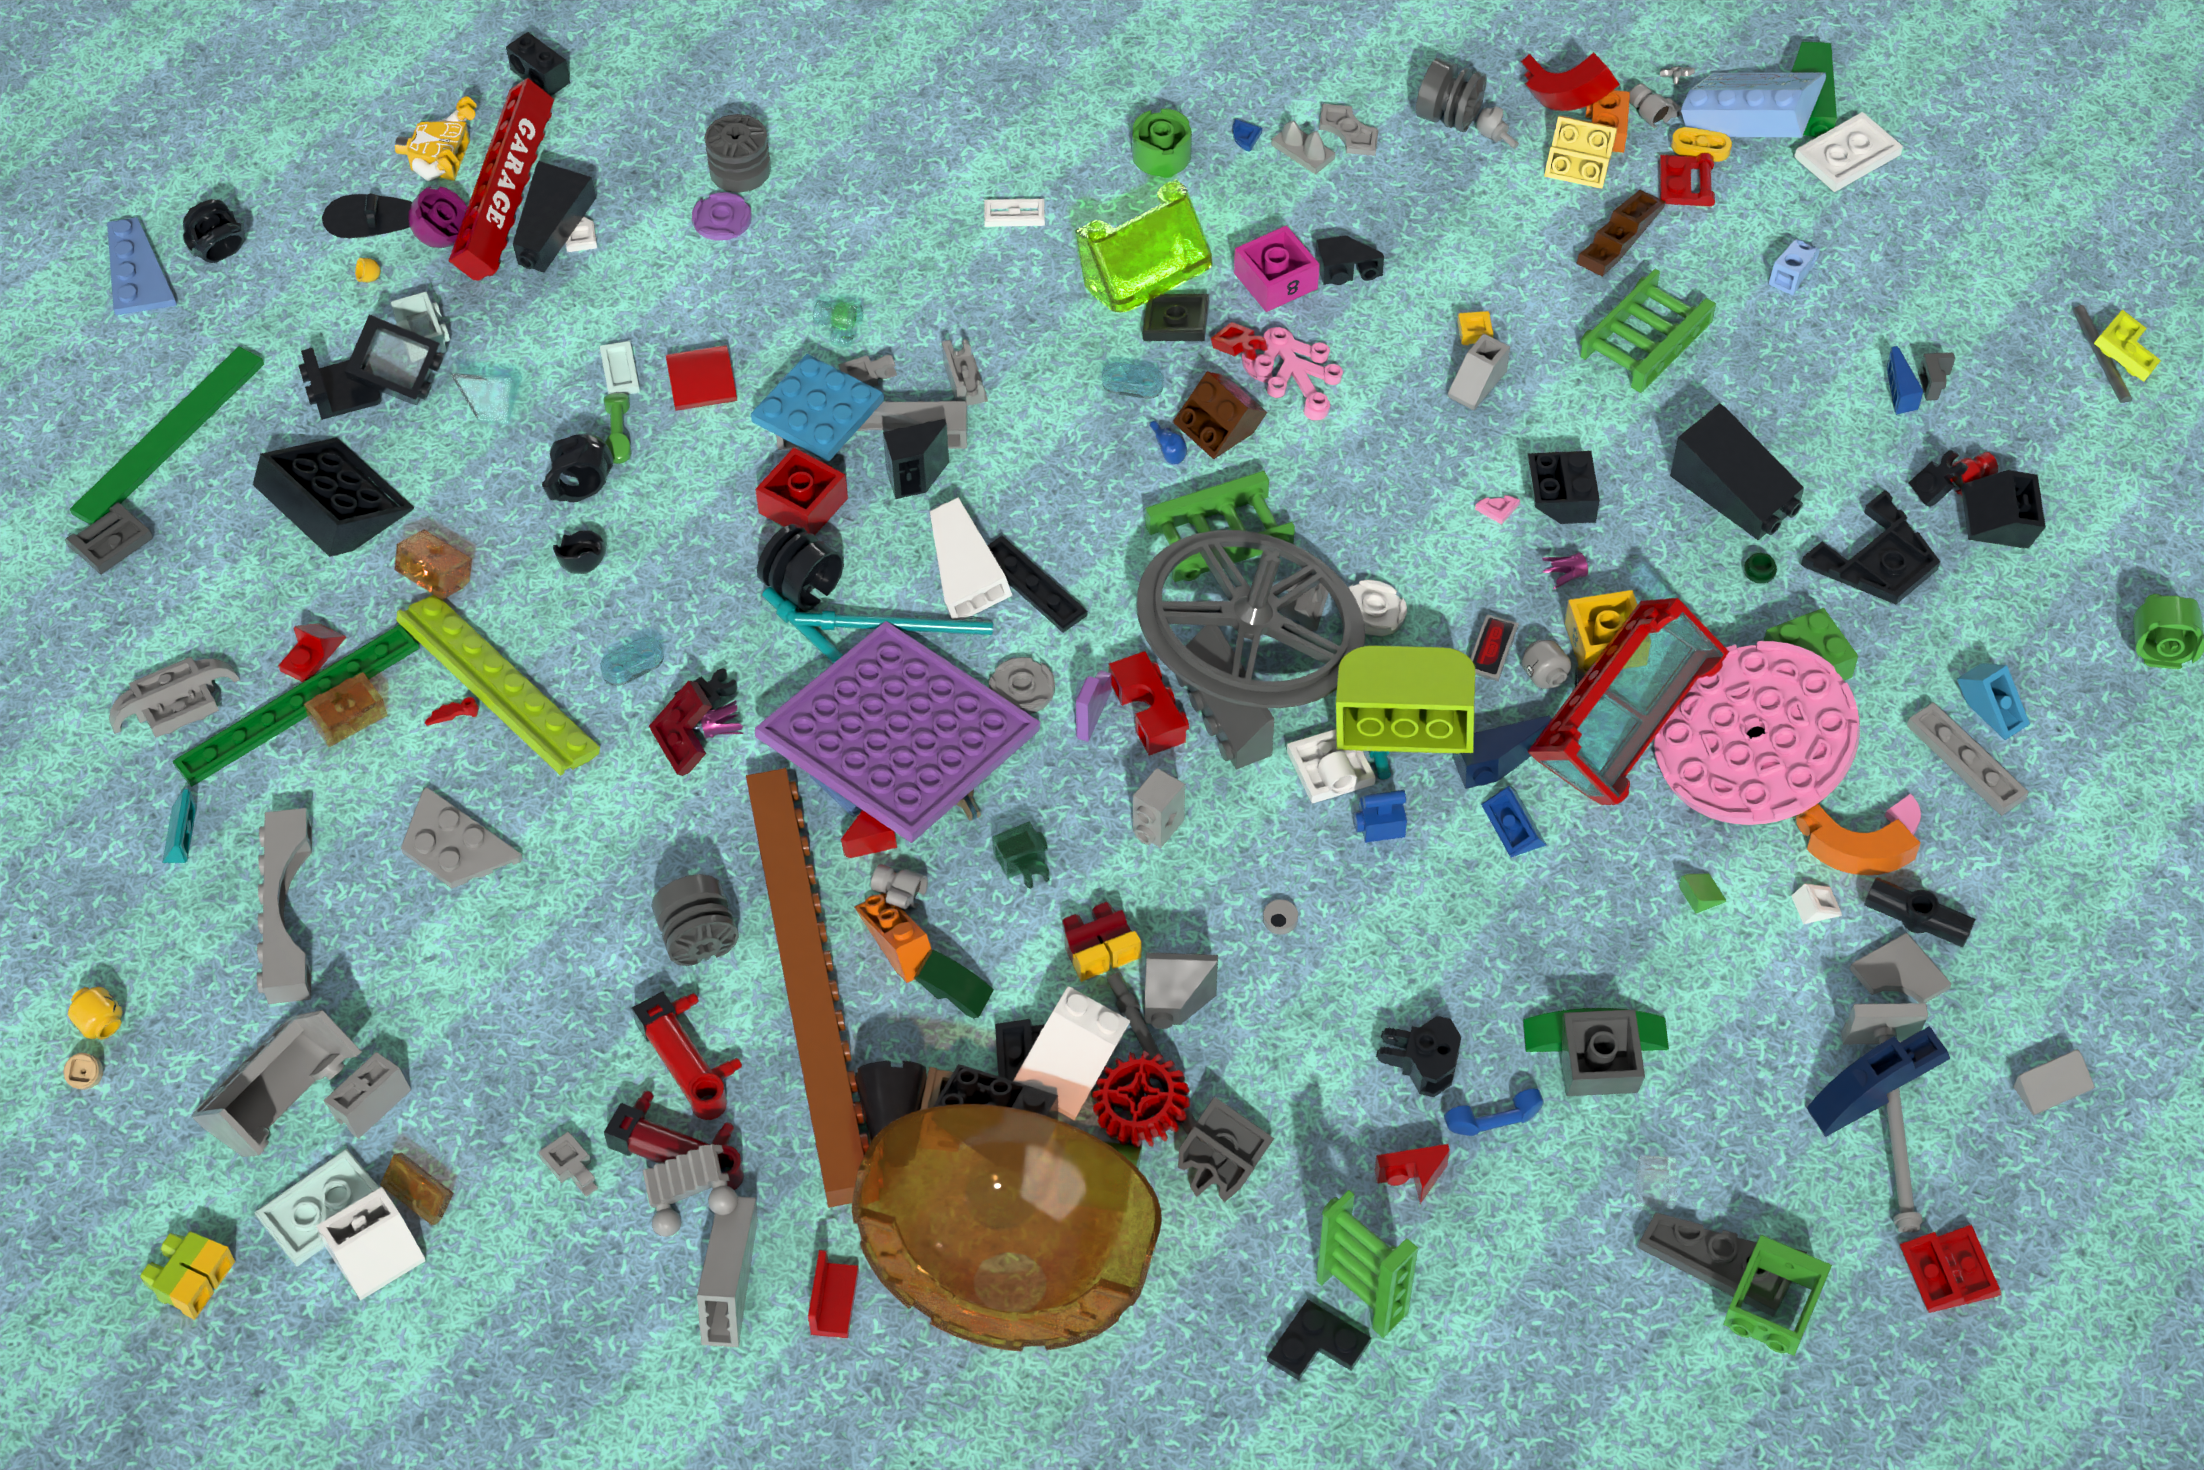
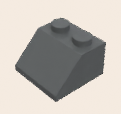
M1635 1010L1563 1014L1562 1067L1566 1096L1638 1093L1645 1078Z

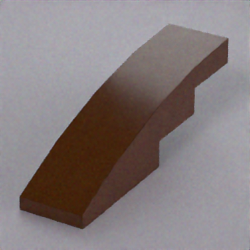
M1642 190L1637 191L1613 211L1610 221L1596 232L1593 243L1579 253L1576 264L1603 277L1632 247L1662 211L1666 202Z

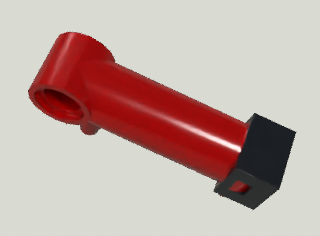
M662 991L632 1007L636 1026L646 1041H650L691 1104L693 1113L703 1120H713L721 1116L727 1107L722 1080L734 1074L736 1070L742 1067V1064L738 1058H735L710 1069L678 1021L677 1015L687 1011L699 1002L697 995L692 993L671 1003ZM707 1095H713V1096H714L713 1098H711V1099H709V1100H702V1099H701V1098H703L704 1096H707Z

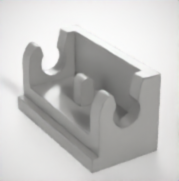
M950 340L943 341V363L955 401H967V406L988 402L974 355H971V347L968 340H963V348L960 351H954Z
M376 1052L323 1101L330 1109L335 1120L341 1125L345 1123L349 1131L359 1139L405 1097L411 1089L400 1068Z

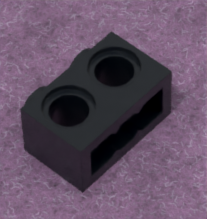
M529 32L506 46L510 70L523 80L529 78L550 96L570 84L566 59Z

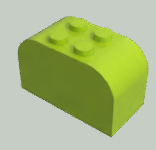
M1364 646L1352 650L1343 657L1339 664L1336 695L1337 750L1473 753L1475 666L1467 655L1458 650L1444 647Z

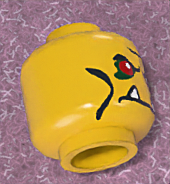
M99 986L90 989L84 987L72 996L68 1016L84 1037L89 1039H106L121 1026L123 1010L107 989Z

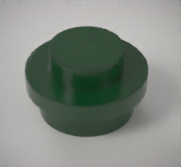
M1755 553L1745 562L1744 574L1755 583H1768L1776 576L1777 566L1769 554Z

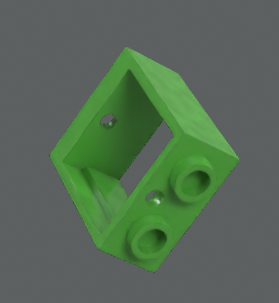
M1760 1234L1728 1308L1723 1325L1729 1327L1735 1334L1741 1337H1752L1765 1343L1775 1352L1788 1353L1795 1356L1832 1265ZM1758 1267L1811 1289L1794 1331L1741 1309Z

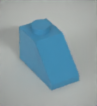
M1981 663L1957 678L1966 703L2004 740L2030 725L2007 665Z

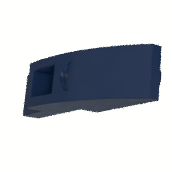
M1930 1026L1901 1042L1893 1036L1843 1070L1808 1105L1807 1110L1823 1135L1827 1137L1889 1103L1886 1094L1950 1060L1949 1053Z

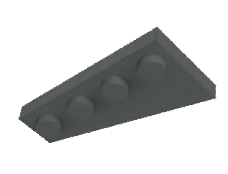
M1655 1213L1639 1241L1638 1248L1734 1297L1757 1242L1738 1238V1234L1723 1230L1722 1233L1704 1229L1702 1224ZM1758 1267L1744 1302L1774 1317L1792 1281Z

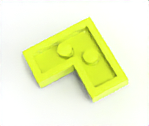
M2124 310L2120 311L2094 342L2103 354L2115 359L2125 367L2129 374L2138 377L2143 382L2161 362L2158 357L2137 342L2147 328Z

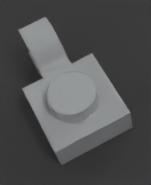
M867 355L838 364L840 371L872 387L879 385L878 378L883 380L897 376L892 355H885L872 362Z
M569 1131L538 1152L542 1162L561 1183L571 1177L575 1185L586 1197L598 1189L593 1182L595 1177L585 1167L591 1163L590 1156Z

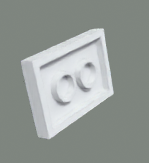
M1861 112L1797 148L1795 158L1832 191L1836 192L1900 156L1903 146L1865 113Z

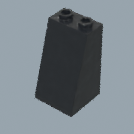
M1721 403L1678 437L1670 476L1755 539L1760 540L1765 534L1773 535L1781 526L1784 518L1787 516L1793 518L1800 511L1803 505L1801 498L1804 487Z

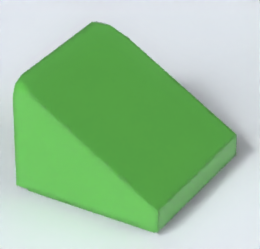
M1709 873L1681 876L1679 888L1695 914L1726 902V898Z

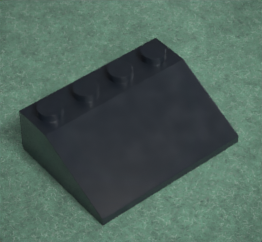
M337 437L260 453L253 486L329 557L356 550L414 510V507Z

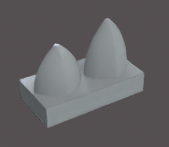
M1295 121L1286 123L1283 130L1272 138L1271 141L1273 147L1314 174H1317L1335 159V152L1324 146L1317 131L1308 135L1300 129Z
M1310 575L1309 577L1290 587L1289 589H1287V591L1290 592L1291 590H1293L1294 588H1296L1297 586L1311 578L1313 575ZM1319 583L1279 611L1286 618L1299 621L1308 630L1317 631L1329 592Z

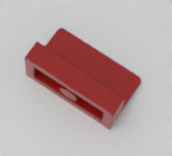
M819 1250L808 1313L811 1335L848 1338L859 1267L857 1265L829 1263L828 1254L825 1250Z

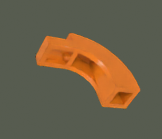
M1819 804L1796 815V823L1799 830L1805 836H1811L1807 850L1826 865L1846 873L1880 875L1898 870L1916 859L1921 844L1899 819L1880 830L1859 833L1838 825Z

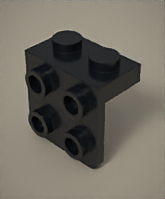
M313 347L301 350L304 363L298 366L303 383L310 381L311 385L305 387L310 405L317 404L321 420L376 406L381 403V396L378 390L346 377L345 369L349 360L319 368ZM368 360L364 371L373 374L370 361Z

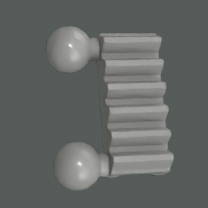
M722 1145L699 1146V1150L687 1151L688 1154L678 1155L676 1159L666 1160L665 1164H656L654 1168L642 1170L649 1204L651 1207L656 1208L657 1211L652 1219V1228L656 1234L663 1237L672 1236L681 1227V1218L675 1210L671 1209L670 1204L712 1187L713 1190L709 1194L708 1204L714 1213L727 1215L736 1209L738 1196L731 1187L727 1186L729 1176L728 1174L721 1173L717 1154L723 1152Z

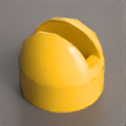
M360 257L355 267L357 281L369 283L378 279L381 271L378 263L373 259Z

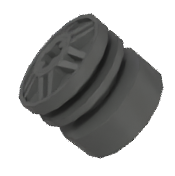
M1436 58L1428 68L1418 93L1416 102L1417 117L1435 123L1444 115L1446 127L1452 128L1455 124L1457 131L1466 132L1482 106L1487 82L1486 74L1479 71L1473 74L1472 69L1464 68L1458 76V65L1456 63Z
M733 114L715 120L707 128L704 139L709 173L715 185L723 190L737 193L752 191L762 186L769 178L771 172L765 126L758 119L749 115Z
M697 874L676 879L662 887L653 897L651 907L658 927L662 932L661 935L669 958L674 963L692 966L700 963L702 959H705V961L709 960L713 955L716 958L723 956L736 945L739 933L731 911L728 909V903L720 881L713 876Z

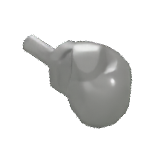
M1496 106L1494 108L1486 107L1482 109L1476 124V129L1480 134L1491 140L1493 139L1496 143L1503 139L1513 149L1517 148L1519 143L1507 134L1509 125L1502 120L1503 109Z

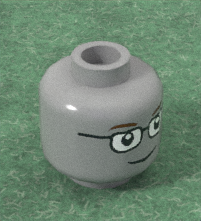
M1538 640L1526 648L1522 658V668L1535 686L1541 689L1559 687L1566 681L1571 671V661L1558 643L1552 640Z

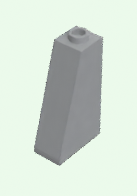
M738 1196L737 1207L732 1213L727 1215L715 1213L697 1293L701 1345L739 1347L758 1221L756 1198Z

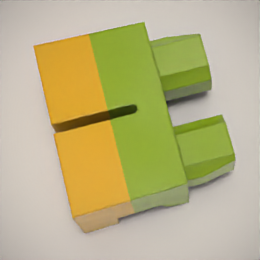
M191 1231L186 1237L170 1233L161 1247L163 1255L170 1258L165 1267L153 1262L149 1263L141 1273L140 1278L144 1285L154 1291L160 1302L168 1303L178 1308L184 1315L195 1320L213 1295L214 1291L212 1288H218L234 1265L235 1260L227 1246Z

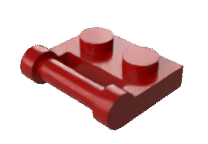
M1702 153L1697 157L1660 155V199L1665 201V204L1714 206L1715 193L1712 191L1711 180L1714 157L1710 153ZM1691 169H1699V193H1691Z

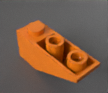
M886 893L870 896L865 902L854 908L896 973L906 983L915 980V974L929 950H932L927 934L900 907L886 903Z

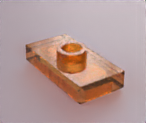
M402 1152L393 1155L380 1183L383 1188L431 1225H436L443 1218L454 1194Z

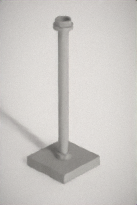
M1854 1004L1849 1013V1019L1845 1022L1841 1031L1843 1045H1880L1893 1036L1901 1042L1922 1030L1928 1018L1927 1004ZM1897 1088L1886 1094L1889 1100L1886 1106L1900 1214L1894 1216V1224L1898 1226L1899 1232H1917L1921 1229L1920 1224L1923 1220L1922 1215L1915 1212L1900 1090Z

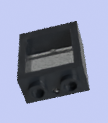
M369 314L347 364L345 374L348 379L402 401L418 405L420 399L426 400L432 386V383L428 380L433 370L438 372L444 354L440 353L441 345L439 342Z

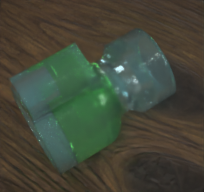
M818 300L813 311V322L822 326L832 324L831 344L850 348L853 337L857 334V332L853 331L855 323L861 325L863 322V307L859 304L844 301L833 306L831 302Z

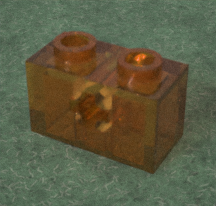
M425 529L397 543L394 570L443 600L463 589L470 582L472 558Z
M363 672L353 678L346 679L340 685L323 694L316 695L312 700L304 703L309 721L328 747L388 716L383 698Z

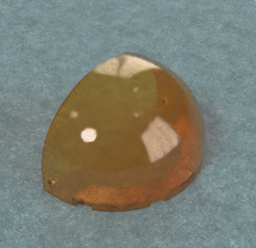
M979 1104L946 1105L923 1109L907 1114L884 1127L872 1140L859 1166L852 1201L853 1224L857 1223L861 1236L860 1246L863 1254L881 1283L908 1309L912 1306L931 1318V1325L953 1336L972 1343L1011 1351H1023L1024 1347L1045 1346L1046 1351L1072 1346L1098 1336L1118 1322L1122 1313L1130 1305L1133 1306L1141 1295L1152 1263L1162 1223L1161 1208L1153 1187L1132 1162L1107 1143L1077 1127L1041 1114L1009 1107Z

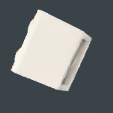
M383 1187L316 1225L324 1246L360 1301L426 1261L401 1214Z

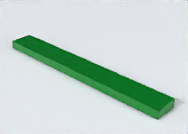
M238 346L70 508L71 514L91 525L109 513V508L117 502L121 504L264 365L263 359Z
M399 624L172 762L188 784L193 787L420 649L419 644Z

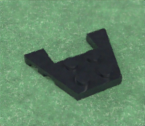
M1884 490L1866 505L1864 511L1867 516L1886 529L1883 533L1850 560L1845 559L1822 541L1803 556L1801 565L1804 568L1897 605L1939 569L1941 561L1920 533H1915L1907 523L1908 517L1902 509L1897 510L1892 503L1893 497L1888 491Z

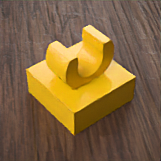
M1489 311L1458 313L1457 322L1462 345L1475 344L1483 333L1493 338Z

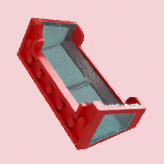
M1679 598L1640 601L1528 750V753L1540 764L1598 804L1617 805L1621 803L1629 794L1630 780L1626 778L1627 774L1697 679L1706 676L1712 677L1721 670L1723 666L1722 661L1729 651Z

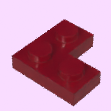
M689 680L649 725L650 730L676 774L681 776L690 773L706 755L692 729L712 707L698 682Z

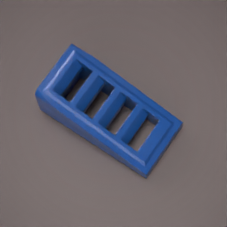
M1898 346L1891 347L1886 369L1894 412L1897 415L1918 410L1923 389Z

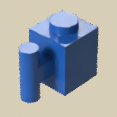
M1398 790L1363 795L1359 799V810L1353 813L1355 830L1356 832L1363 833L1365 843L1405 837L1407 817L1403 806L1406 803L1405 791Z

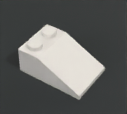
M1068 986L1014 1081L1058 1095V1112L1075 1121L1094 1088L1097 1079L1102 1074L1121 1041L1130 1020Z

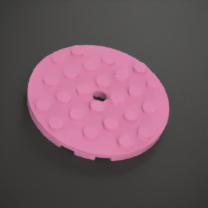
M1757 641V645L1739 648L1736 645L1726 647L1729 653L1722 661L1723 666L1721 670L1712 677L1698 678L1655 736V756L1661 773L1672 791L1686 805L1700 814L1722 822L1742 825L1767 824L1803 813L1826 798L1843 780L1853 763L1860 738V720L1853 693L1848 683H1845L1842 677L1835 671L1833 665L1819 655L1802 647L1775 641ZM1759 726L1765 729V734L1750 739L1747 735V732L1753 727Z

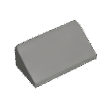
M2076 1049L2020 1074L2013 1088L2034 1116L2094 1089L2095 1086L2082 1054Z

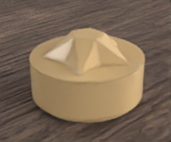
M87 1053L73 1055L64 1066L66 1082L77 1089H90L96 1086L103 1076V1066L100 1060Z

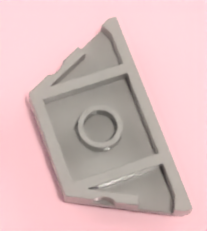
M427 787L422 791L401 846L404 855L450 888L468 883L472 878H481L493 873L494 869L510 863L515 865L523 860L521 853Z

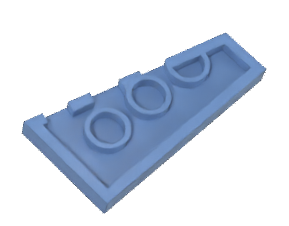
M138 217L107 222L113 310L115 315L177 306Z

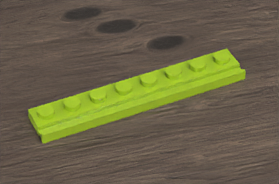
M437 594L409 605V609L406 611L401 609L397 611L396 621L560 776L565 773L566 769L571 768L573 770L589 762L599 754L600 746Z

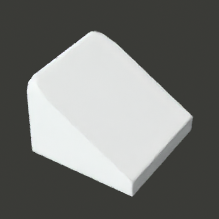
M1805 883L1791 895L1803 924L1842 916L1831 887Z

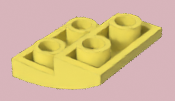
M1559 115L1544 176L1603 189L1618 127Z

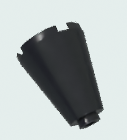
M879 1061L857 1068V1073L855 1072V1083L876 1158L882 1159L885 1165L903 1164L905 1158L912 1155L927 1080L926 1067L919 1063L903 1061L902 1068L891 1067V1061Z

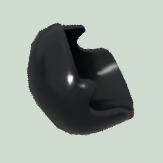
M591 530L578 531L572 535H563L561 545L559 547L558 545H553V550L560 566L574 574L591 572L597 568L606 554V546L603 539Z

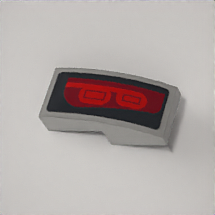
M1491 615L1486 616L1470 658L1475 666V675L1499 682L1519 623Z

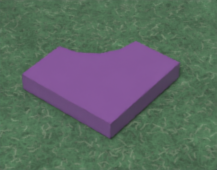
M1100 670L1095 678L1091 676L1086 677L1076 699V734L1080 740L1089 742L1112 691L1111 673Z

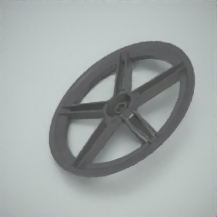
M1217 530L1185 537L1158 553L1145 569L1139 583L1136 598L1137 617L1144 637L1153 652L1172 672L1193 687L1231 703L1258 708H1287L1322 699L1337 690L1339 664L1343 657L1354 649L1364 647L1365 625L1360 607L1343 580L1329 566L1306 550L1269 535L1241 530ZM1223 547H1245L1263 551L1251 588ZM1200 552L1229 601H1162V589L1165 580L1178 564ZM1280 556L1302 567L1301 570L1272 586L1281 562ZM1227 575L1230 577V579L1232 580V582L1234 583V585H1235L1236 587H1234V586L1232 585V583H1231V581L1229 580V578L1227 577ZM1310 575H1313L1311 578H1309L1308 580H1306L1305 582H1303L1302 584H1300L1299 586L1285 594L1280 599L1276 597L1280 593L1284 592L1285 590L1289 589L1290 587L1294 586L1295 584L1299 583L1300 581L1304 580ZM1321 583L1335 601L1341 616L1343 630L1341 645L1338 646L1282 616L1278 611ZM1169 624L1234 627L1238 631L1232 675L1207 664L1195 656L1176 637ZM1261 635L1272 637L1325 664L1311 674L1292 680H1251ZM1244 638L1253 641L1245 678L1238 677L1243 641Z

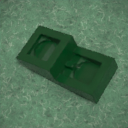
M929 950L914 976V979L938 1000L947 998L966 1016L973 1019L979 1018L994 991L991 986L973 972L935 950Z

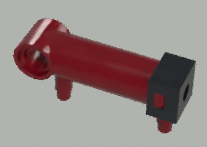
M644 1091L633 1107L620 1103L604 1131L608 1148L627 1156H631L634 1153L656 1163L665 1164L666 1160L676 1159L678 1155L688 1154L687 1151L699 1150V1146L722 1145L723 1152L717 1154L720 1169L723 1167L731 1168V1170L723 1173L729 1176L727 1186L736 1190L742 1184L744 1173L740 1154L732 1146H727L734 1130V1126L731 1123H724L722 1128L718 1130L712 1143L708 1144L645 1119V1115L654 1098L653 1093L650 1091Z

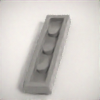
M1934 702L1909 718L1907 727L2001 816L2027 799L2029 791Z

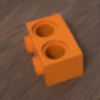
M1613 90L1601 100L1586 107L1585 118H1591L1589 122L1618 127L1612 152L1624 153L1630 100V92Z

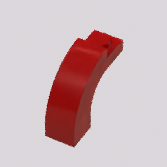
M1594 52L1573 69L1562 73H1551L1544 70L1531 54L1521 61L1527 69L1524 76L1528 81L1525 85L1540 104L1551 110L1572 111L1587 107L1601 100L1620 85L1610 69Z

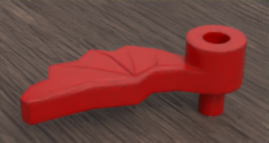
M472 697L465 698L461 704L451 702L449 705L443 704L439 709L432 711V715L426 719L425 724L428 726L450 721L459 715L476 717L479 706Z

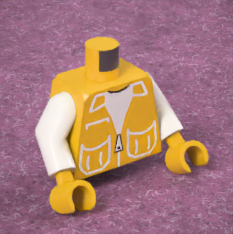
M465 96L458 101L456 105L457 110L446 119L436 122L418 123L412 138L403 136L396 138L395 152L408 155L411 170L426 181H433L438 177L455 181L470 143L466 119H474L475 111L473 109L476 108L477 104L470 97Z

